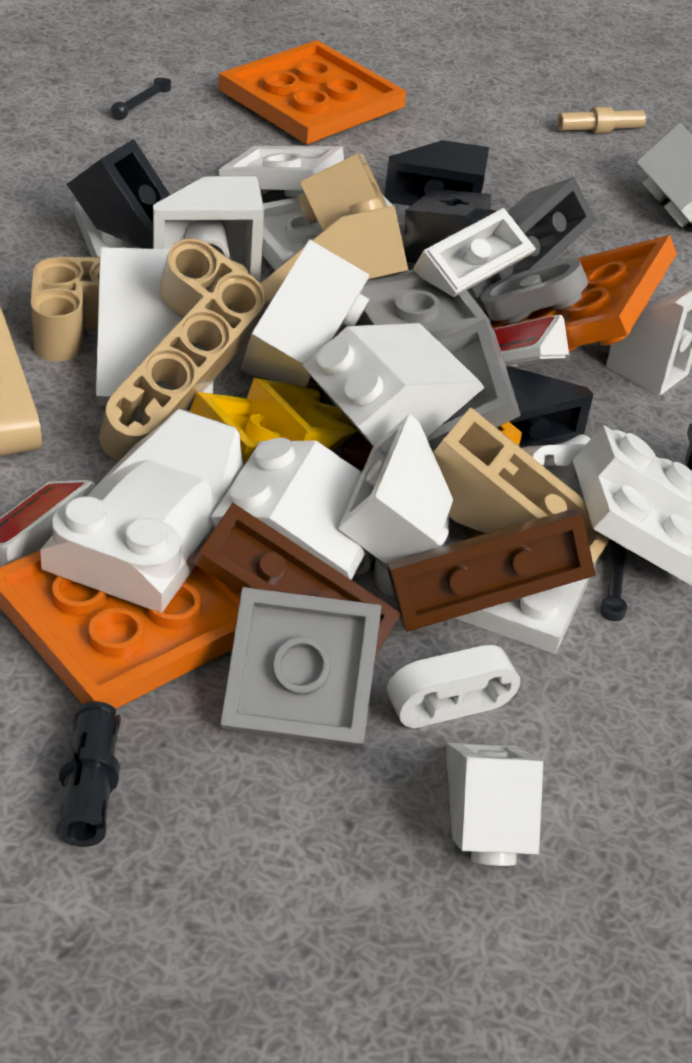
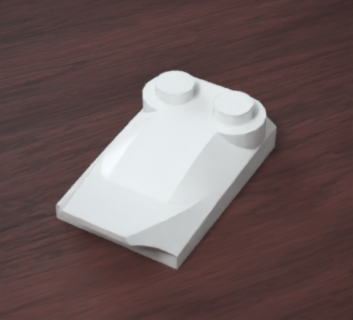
M181 409L176 410L151 433L137 442L87 497H79L66 502L55 511L52 517L53 535L40 550L41 569L162 613L195 568L194 559L215 529L211 516L244 467L240 448V434L237 429Z

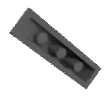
M574 177L529 192L507 211L536 250L533 254L467 289L488 318L489 316L480 296L489 286L508 276L550 264L596 221Z

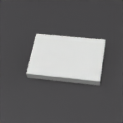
M100 247L97 406H106L109 398L183 319L182 316L172 310L162 300L159 292L161 277L170 249ZM182 274L188 278L196 279L195 277L189 274ZM192 344L199 350L210 351L201 344ZM213 381L204 390V393L213 394ZM155 382L159 387L163 389H176L172 384L168 382Z

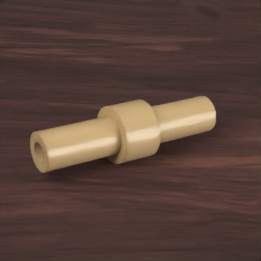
M610 106L592 107L590 112L559 113L557 117L559 131L591 130L593 134H609L613 129L643 128L646 122L644 110L613 111V108Z

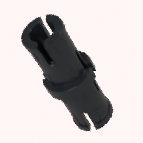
M87 702L75 710L70 751L61 760L59 780L64 787V794L57 820L56 833L61 834L62 841L72 846H94L105 838L108 800L110 793L117 787L120 765L114 754L121 717L120 714L116 715V709L113 706L104 702Z

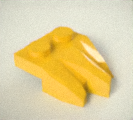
M260 378L253 379L247 398L196 391L189 411L190 413L235 427L240 434V448L244 465L260 441H268L274 438H286L290 441H318L333 451L358 431L350 426L351 422L336 406L319 402L321 396L318 390Z

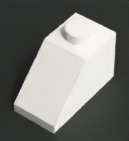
M692 286L649 302L632 327L630 334L623 340L610 345L606 367L658 396L687 376L692 364Z
M408 414L373 446L338 527L341 532L385 564L439 548L443 545L449 533V529L444 524L453 498L422 426L411 414Z
M447 743L446 759L452 840L462 851H471L472 862L485 865L517 864V853L539 854L543 760L517 746Z

